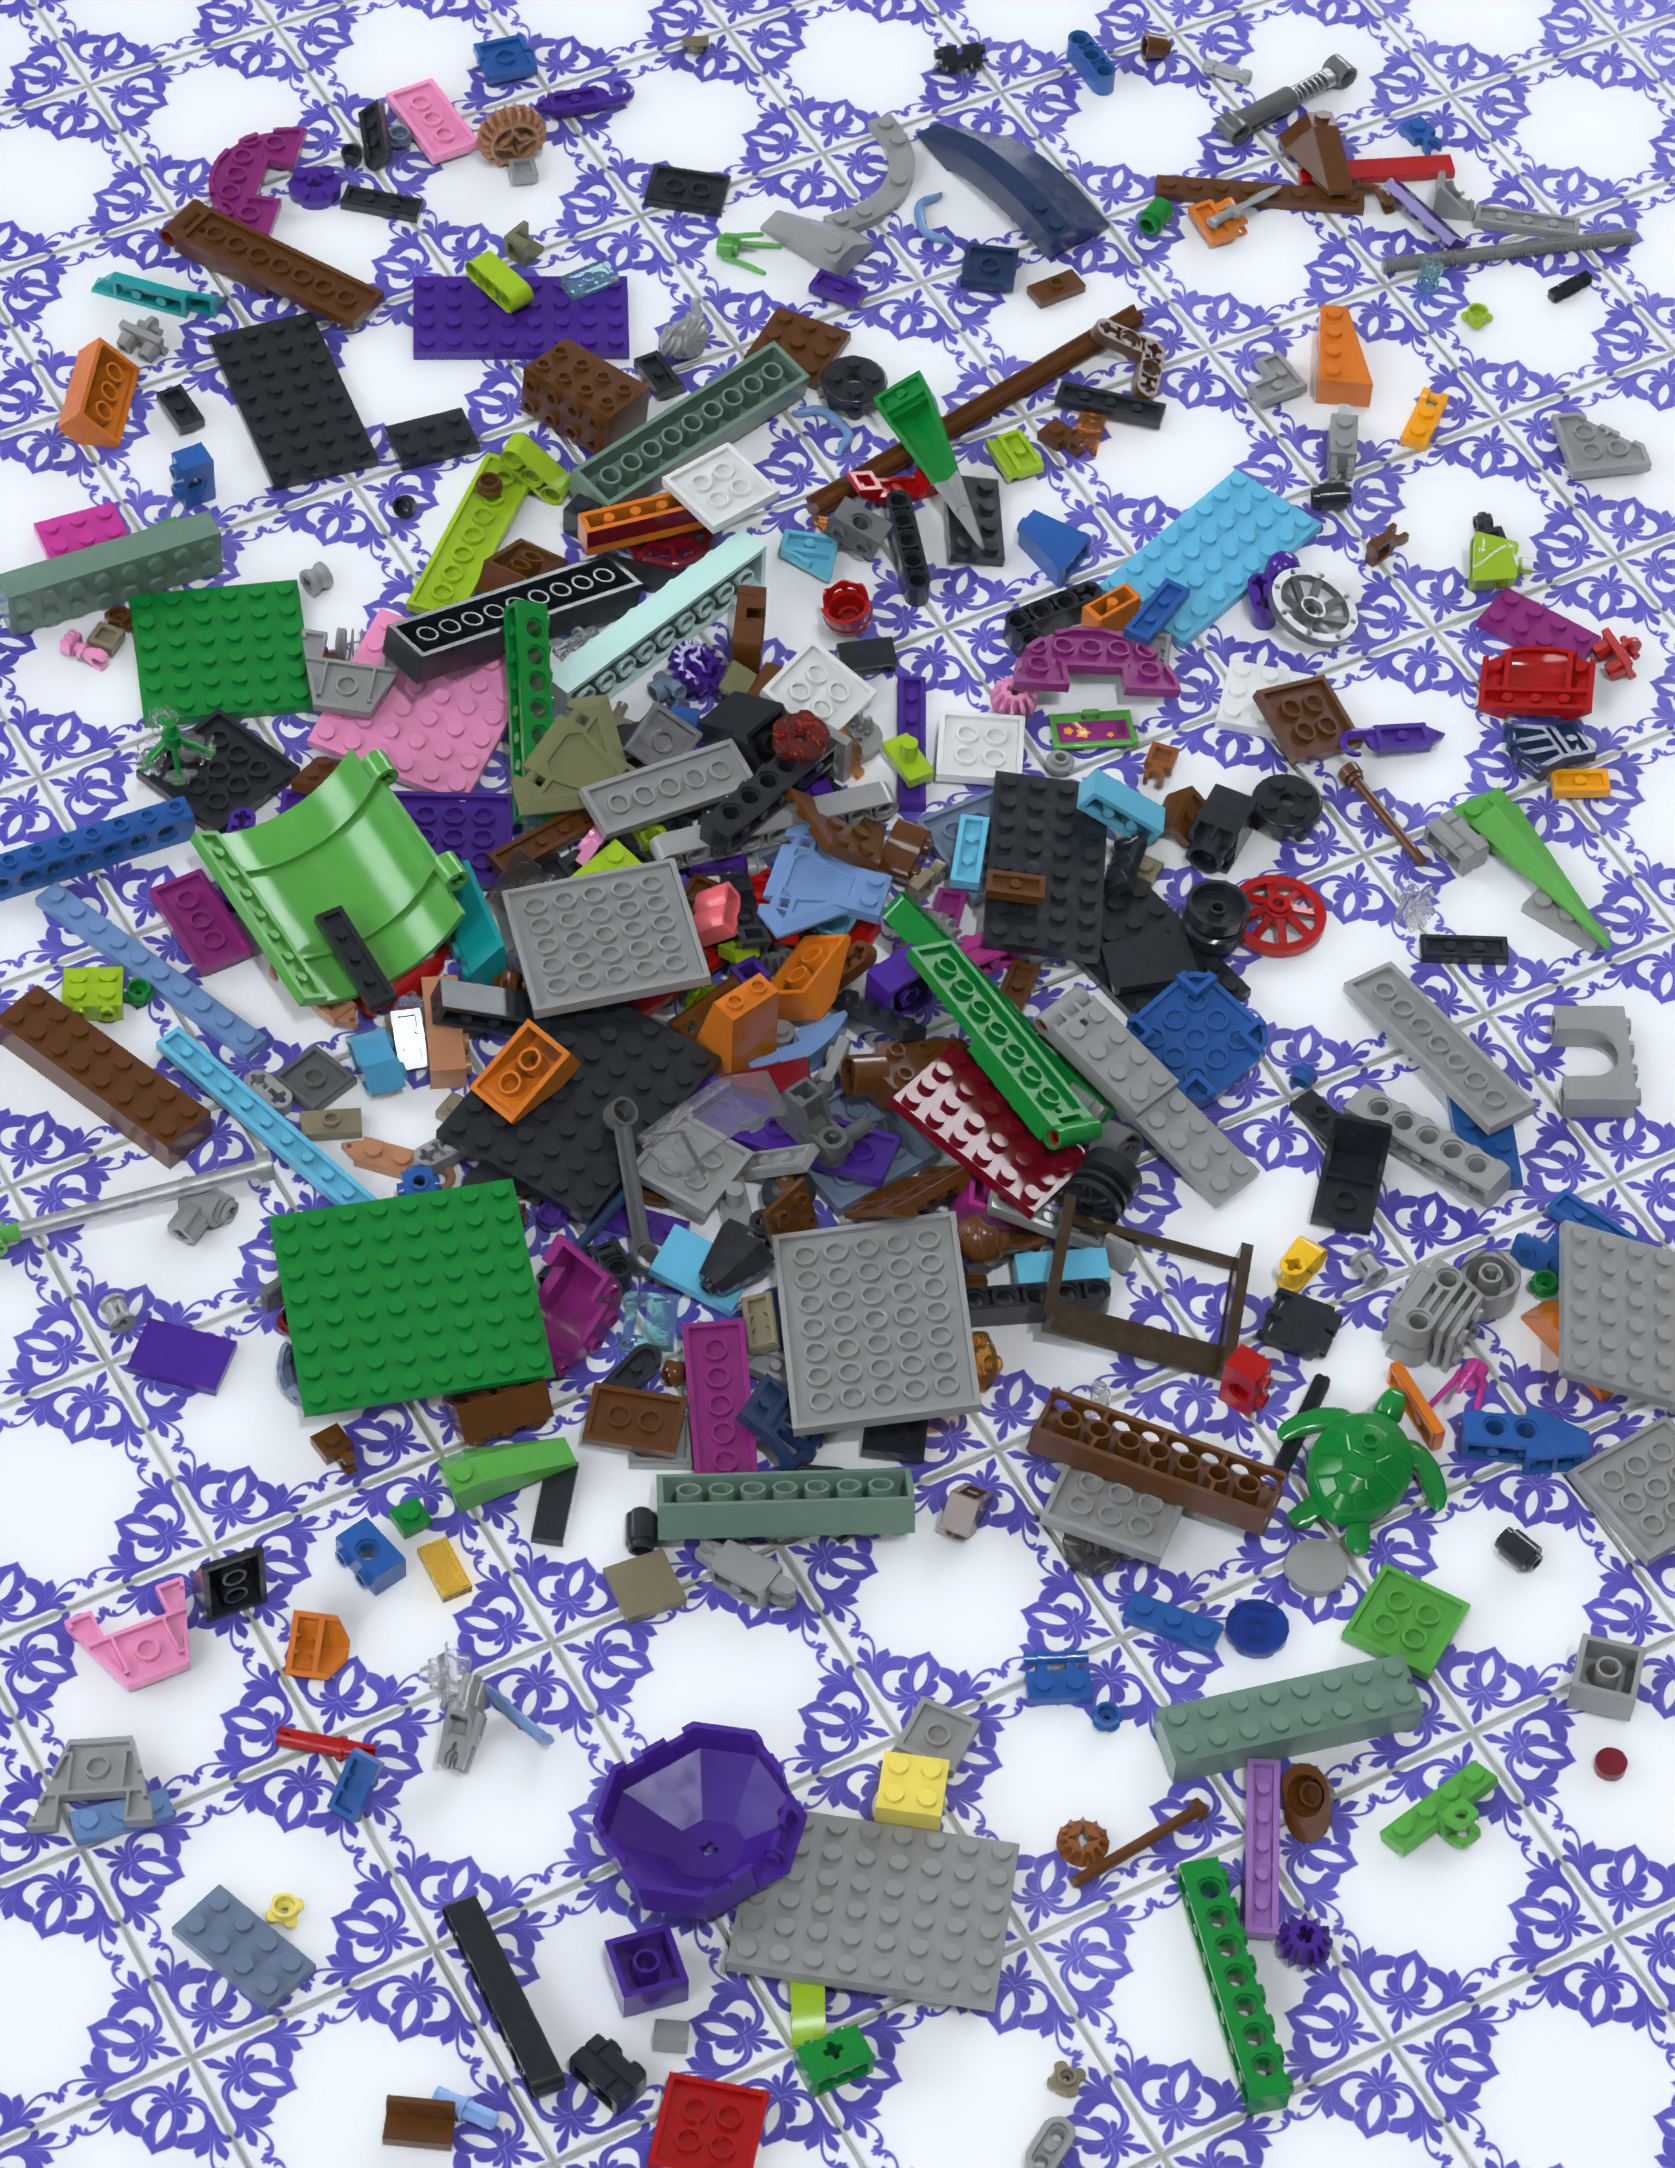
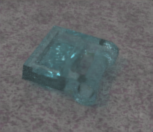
M638 1291L626 1292L623 1296V1306L625 1307L623 1332L618 1340V1348L623 1352H631L636 1346L647 1343L655 1345L661 1352L674 1353L679 1295ZM640 1307H647L644 1335H635L637 1310Z

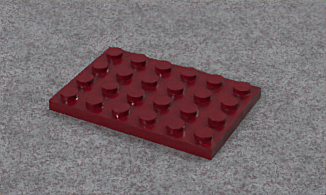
M954 1044L948 1047L900 1090L888 1104L895 1112L1029 1220L1063 1189L1088 1153L1079 1144L1051 1150L1046 1146L1044 1140L1039 1141L1018 1113L1011 1107L1000 1090L995 1087L985 1071Z

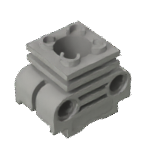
M1437 1257L1429 1268L1418 1262L1410 1274L1406 1287L1396 1293L1388 1305L1387 1316L1389 1322L1388 1326L1383 1330L1381 1339L1390 1344L1385 1357L1393 1361L1401 1360L1405 1367L1417 1368L1425 1363L1433 1351L1430 1366L1436 1368L1444 1357L1441 1371L1447 1374L1453 1364L1458 1365L1465 1354L1462 1350L1467 1343L1473 1344L1479 1334L1480 1328L1477 1327V1322L1481 1320L1484 1314V1310L1481 1309L1483 1295L1478 1293L1470 1304L1473 1290L1466 1288L1460 1297L1463 1274L1459 1269Z

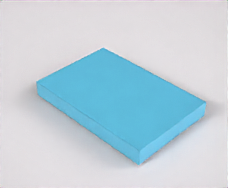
M675 1224L652 1263L648 1275L730 1317L747 1284L723 1297L716 1294L713 1296L708 1295L699 1285L701 1282L699 1272L713 1243Z

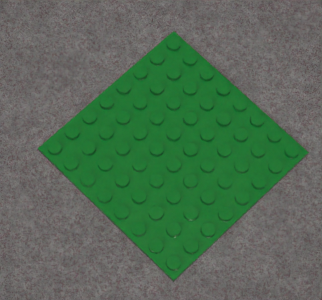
M513 1178L269 1217L304 1418L555 1377Z

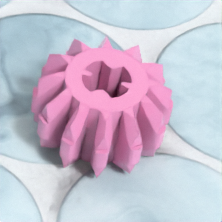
M1005 676L1003 681L997 680L990 694L991 707L994 713L1032 717L1036 706H1038L1039 698L1037 697V691L1012 690V679L1008 676Z

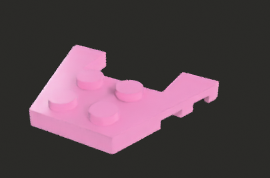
M183 1576L155 1586L156 1595L165 1611L162 1615L103 1636L90 1610L64 1620L65 1629L129 1692L191 1669Z

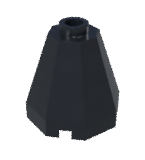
M731 1218L720 1227L699 1272L701 1280L699 1285L710 1296L716 1294L723 1297L766 1275L775 1265L773 1263L775 1257L764 1242L756 1235L753 1238L746 1233L749 1229L744 1224Z

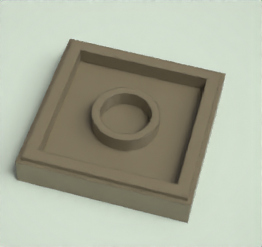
M663 1548L603 1568V1576L627 1625L687 1604V1597Z

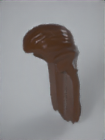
M973 1215L964 1219L957 1227L961 1255L968 1262L989 1266L997 1265L998 1262L1002 1263V1261L1013 1258L1015 1253H1023L1029 1249L1040 1248L1049 1240L1045 1235L1022 1233L1020 1231L1001 1234L998 1228L985 1223L979 1215Z

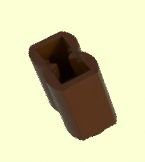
M898 818L890 832L887 843L883 847L881 863L876 872L893 876V882L907 887L910 879L914 875L921 873L922 865H920V862L924 856H929L933 849L934 840H932L931 830Z

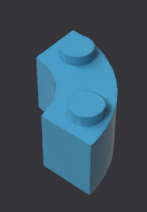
M378 1027L345 1036L355 1070H362L366 1081H362V1085L370 1096L406 1087L404 1080L408 1079L407 1070L404 1062H399V1058L392 1050L394 1049V1042L390 1032H386L385 1028Z

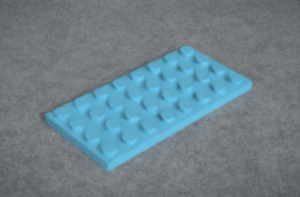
M1235 469L1099 585L1102 588V595L1123 583H1128L1141 595V609L1165 578H1169L1189 588V598L1160 632L1172 634L1171 642L1181 649H1185L1247 595L1249 577L1256 573L1266 574V563L1272 554L1281 550L1295 554L1321 531L1322 523Z

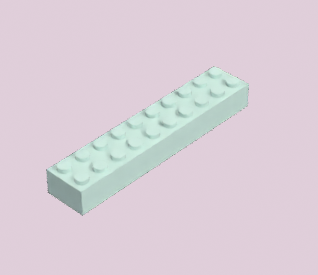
M741 529L736 534L729 536L717 548L708 551L698 562L689 565L675 579H670L664 587L650 594L641 604L629 609L619 620L610 623L604 631L596 637L590 638L577 651L568 654L558 665L551 667L553 671L551 691L554 697V706L552 708L553 721H555L559 714L566 717L571 714L565 708V705L572 698L608 695L610 700L670 656L671 651L678 643L681 644L683 640L690 641L733 609L737 603L738 585L764 586L767 546Z

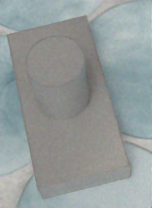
M740 1176L736 1181L729 1182L726 1185L725 1196L717 1206L722 1225L731 1218L744 1224L749 1229L748 1232H750L749 1219L752 1209L744 1177Z

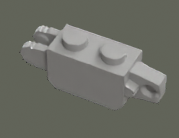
M1339 403L1338 414L1331 413L1326 471H1329V480H1335L1338 472L1345 473L1346 481L1352 482L1357 458L1358 415H1350V404Z
M730 1539L724 1545L712 1540L702 1541L696 1548L695 1559L711 1570L712 1582L715 1588L755 1609L766 1608L770 1602L786 1610L796 1606L797 1584L790 1580L789 1577L783 1575V1567L770 1557L765 1558L753 1552L747 1545L743 1543L738 1544Z

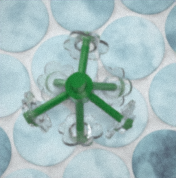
M163 705L161 708L154 706L149 710L150 717L146 720V725L151 728L154 735H161V739L157 744L140 741L137 744L138 750L134 755V758L138 761L136 766L140 769L141 773H145L148 776L152 773L158 777L160 775L158 769L163 766L162 762L166 760V754L163 750H172L175 770L166 772L163 780L169 781L173 785H184L192 779V776L196 775V770L181 769L179 757L181 756L182 761L185 763H190L195 757L201 756L199 765H203L205 760L211 761L212 757L216 755L217 745L212 743L214 735L209 737L206 746H204L205 738L202 735H196L193 730L187 731L186 735L181 734V730L176 726L179 715L169 705Z

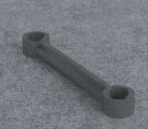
M618 1097L606 1105L603 1110V1119L606 1125L615 1132L633 1248L628 1251L626 1256L631 1261L632 1273L644 1277L648 1275L650 1268L640 1263L637 1253L644 1255L647 1262H650L651 1267L660 1250L650 1242L631 1126L638 1119V1108L631 1099ZM614 1106L615 1109L623 1113L624 1117H627V1122L618 1119Z

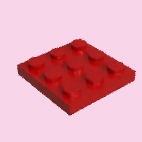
M670 2071L647 2168H754L770 2100V2091Z

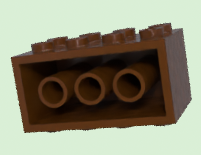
M565 337L524 367L521 410L590 452L597 454L647 422L650 387Z

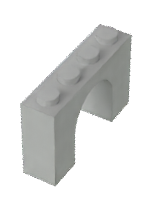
M1554 1005L1550 1020L1552 1046L1595 1049L1607 1056L1614 1067L1608 1073L1597 1076H1563L1559 1091L1562 1117L1633 1118L1636 1106L1641 1105V1089L1636 1088L1635 1084L1638 1079L1637 1064L1632 1063L1635 1047L1634 1042L1629 1041L1631 1019L1626 1018L1624 1006Z

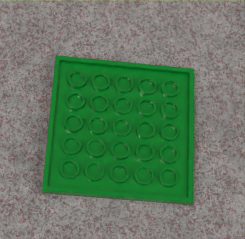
M297 579L147 593L129 597L145 728L162 727L158 714H162L166 721L169 719L175 720L176 725L199 723L217 708H220L234 719L316 712L313 710L301 631L304 628Z

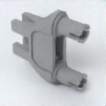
M463 1671L456 1700L452 1699V1702L448 1704L437 1757V1763L441 1764L443 1768L450 1769L452 1758L455 1755H458L455 1768L460 1769V1772L466 1774L469 1773L488 1719L486 1714H484L488 1699L485 1686L492 1687L488 1683L481 1682L483 1677Z

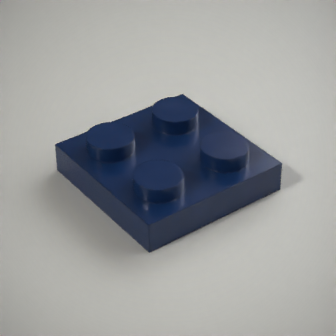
M967 243L960 287L1013 293L1019 249Z

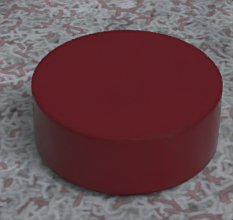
M1607 1747L1601 1749L1596 1754L1593 1767L1595 1773L1601 1779L1617 1781L1624 1776L1628 1761L1622 1751Z

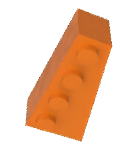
M1321 305L1317 327L1316 403L1333 405L1342 403L1350 404V406L1369 407L1373 383L1349 309L1346 306Z

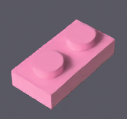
M595 825L577 847L581 852L575 860L582 866L591 860L605 842Z

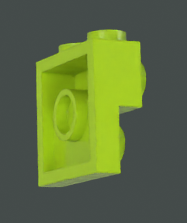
M124 967L64 968L62 1003L87 1021L108 1022L124 1020Z

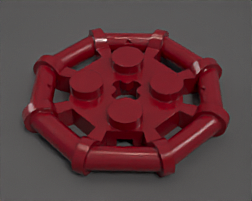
M705 527L643 542L641 550L636 544L624 548L637 562L641 561L678 572V570L695 564L712 549L715 537L719 532L712 534ZM696 535H704L702 543L695 540ZM686 551H692V553L685 555ZM653 553L669 556V559L655 557L651 555Z

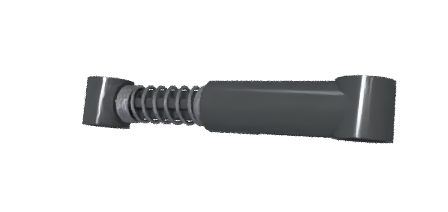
M1333 54L1325 61L1322 70L1312 74L1310 77H1306L1304 80L1299 81V83H1295L1294 86H1284L1237 112L1233 110L1225 111L1218 118L1215 129L1234 146L1241 145L1252 132L1297 109L1299 103H1303L1309 97H1314V94L1318 95L1319 92L1336 86L1340 89L1348 88L1357 77V69L1341 55Z

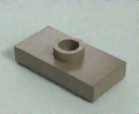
M361 1108L300 1111L301 1133L311 1141L363 1138Z
M771 1291L742 1297L741 1304L750 1355L781 1349L774 1298Z

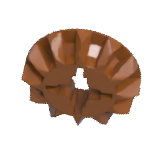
M1084 1816L1077 1821L1070 1819L1064 1827H1060L1056 1839L1057 1850L1061 1857L1068 1863L1079 1867H1089L1105 1858L1110 1843L1106 1829H1102L1098 1825L1097 1820L1095 1822L1086 1821ZM1081 1833H1084L1088 1840L1084 1851H1082L1080 1842L1077 1841Z

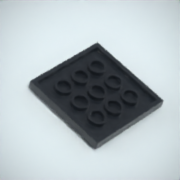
M217 708L182 735L185 739L216 751V755L212 756L196 749L190 751L181 744L178 748V754L184 781L183 785L178 784L172 750L167 749L162 751L144 773L140 772L141 767L136 770V778L167 801L184 795L194 814L195 822L207 831L218 830L220 834H224L227 832L229 816L234 809L247 807L254 811L288 785L300 773V767L223 710Z

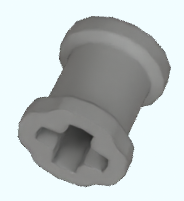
M1370 1247L1358 1250L1350 1258L1349 1265L1352 1269L1358 1270L1364 1278L1363 1283L1367 1288L1378 1286L1389 1274L1388 1269L1385 1266H1381L1375 1259L1374 1251Z
M118 1292L105 1296L99 1303L102 1313H106L110 1321L108 1327L114 1334L125 1333L136 1324L134 1314L130 1313L126 1306L127 1299L125 1295Z

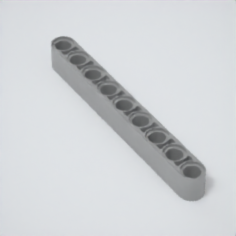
M884 781L813 797L820 814L828 817L831 815L837 816L844 823L853 827L859 825L863 817L877 822L891 818L899 809V805L890 787ZM795 802L788 803L727 857L699 839L700 824L656 835L649 842V849L655 861L675 858L679 870L692 867L693 865L791 843V841L784 838L786 830L807 821L800 819L796 814L798 807Z

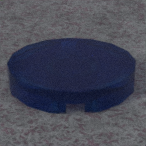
M1248 1599L1237 1603L1229 1611L1225 1622V1636L1228 1643H1231L1235 1647V1651L1240 1655L1252 1659H1266L1272 1657L1273 1653L1281 1651L1286 1645L1290 1631L1289 1621L1283 1610L1274 1603L1262 1599Z

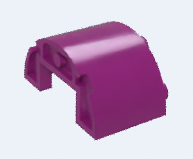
M558 1233L542 1257V1260L549 1266H553L537 1294L555 1377L563 1378L590 1353L594 1354L602 1347L604 1336L620 1318L618 1311L622 1301V1286L614 1276L566 1236Z

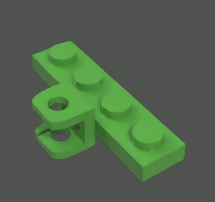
M1474 1760L1381 1830V1841L1405 1857L1440 1830V1837L1458 1849H1466L1481 1837V1830L1475 1823L1479 1819V1812L1474 1804L1498 1786V1776ZM1463 1831L1469 1833L1467 1837L1458 1836Z

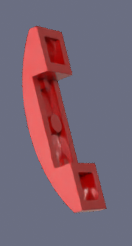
M917 467L914 476L876 478L871 470L848 472L847 478L858 495L877 503L886 504L887 494L896 489L909 493L912 502L939 494L920 467Z

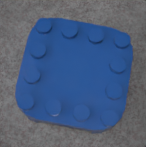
M1186 970L1177 974L1175 981L1137 1014L1133 1012L1127 1020L1126 1028L1179 1080L1177 1088L1200 1110L1202 1107L1217 1101L1259 1064L1266 1054L1269 1037L1266 1028L1267 1023L1261 1015L1255 1017L1217 982V975L1209 970L1207 973L1198 971L1186 973Z

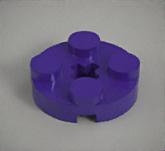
M329 165L297 167L292 171V177L288 182L289 197L292 202L295 203L296 200L302 204V208L307 210L326 209L332 206V201L336 198L339 200L341 197V180L334 173V168Z

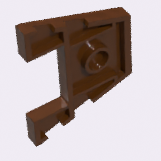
M794 788L789 789L785 795L788 803L795 802L798 807L796 814L800 819L810 823L811 827L808 831L825 854L860 868L872 871L877 870L881 863L886 825L863 817L859 825L853 827L844 823L837 816L831 815L828 817L820 814L813 796Z

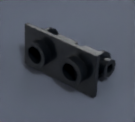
M979 42L961 44L962 54L959 55L957 45L939 46L938 49L933 51L934 59L939 60V64L933 66V68H941V72L957 71L956 66L966 65V69L982 68L981 63L989 61L988 59H982V54L986 53L985 44H980Z

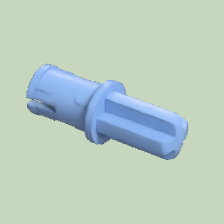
M439 2085L432 2096V2099L454 2101L456 2117L460 2122L465 2119L488 2130L494 2129L497 2125L499 2113L472 2101V2097L469 2095L464 2097Z

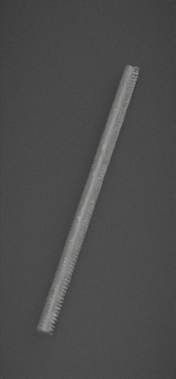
M1633 228L1381 258V269L1384 274V270L1385 273H1387V270L1389 273L1390 270L1393 273V269L1395 272H1397V269L1400 272L1401 268L1403 272V268L1405 271L1406 268L1409 271L1410 267L1412 271V267L1416 270V266L1417 270H1419V266L1420 269H1422V266L1425 269V265L1428 269V265L1430 268L1433 265L1434 268L1436 264L1437 268L1438 264L1439 267H1441V264L1444 267V263L1446 266L1447 263L1450 266V262L1452 266L1454 262L1455 265H1457V262L1460 265V261L1463 265V261L1465 264L1466 261L1469 264V260L1471 263L1473 260L1476 263V259L1477 263H1479V259L1480 262H1482V259L1485 262V258L1488 262V258L1490 261L1493 258L1494 261L1496 257L1497 261L1498 257L1501 260V256L1504 260V256L1505 259H1507V256L1510 259V255L1512 259L1513 256L1517 258V255L1520 258V254L1521 257H1523V254L1524 257H1526V254L1529 257V253L1531 256L1532 253L1534 256L1537 253L1538 256L1539 252L1540 255H1542V252L1545 255V251L1548 255V251L1550 254L1551 251L1554 254V250L1556 253L1558 251L1561 253V250L1564 253V249L1565 252H1567V249L1570 252V248L1572 252L1573 248L1575 251L1576 248L1578 251L1581 248L1582 251L1583 247L1586 250V246L1587 250H1589V246L1590 249H1592V246L1595 249V245L1597 249L1598 245L1600 248L1601 245L1603 248L1606 245L1607 248L1608 244L1609 247H1611V244L1614 247V243L1615 246H1617V243L1618 246H1620V243L1623 246V242L1625 245L1626 242L1628 245L1631 242L1632 245L1633 241L1636 244V235Z

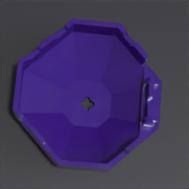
M692 1721L681 1727V1735L668 1742L663 1737L640 1750L642 1756L626 1765L622 1760L611 1766L592 1823L599 1845L643 1910L708 1920L791 1873L808 1815L789 1790L784 1768L774 1754H770L763 1739L756 1730ZM709 1845H714L715 1850L718 1852L712 1853L709 1858H706L701 1850L708 1849Z

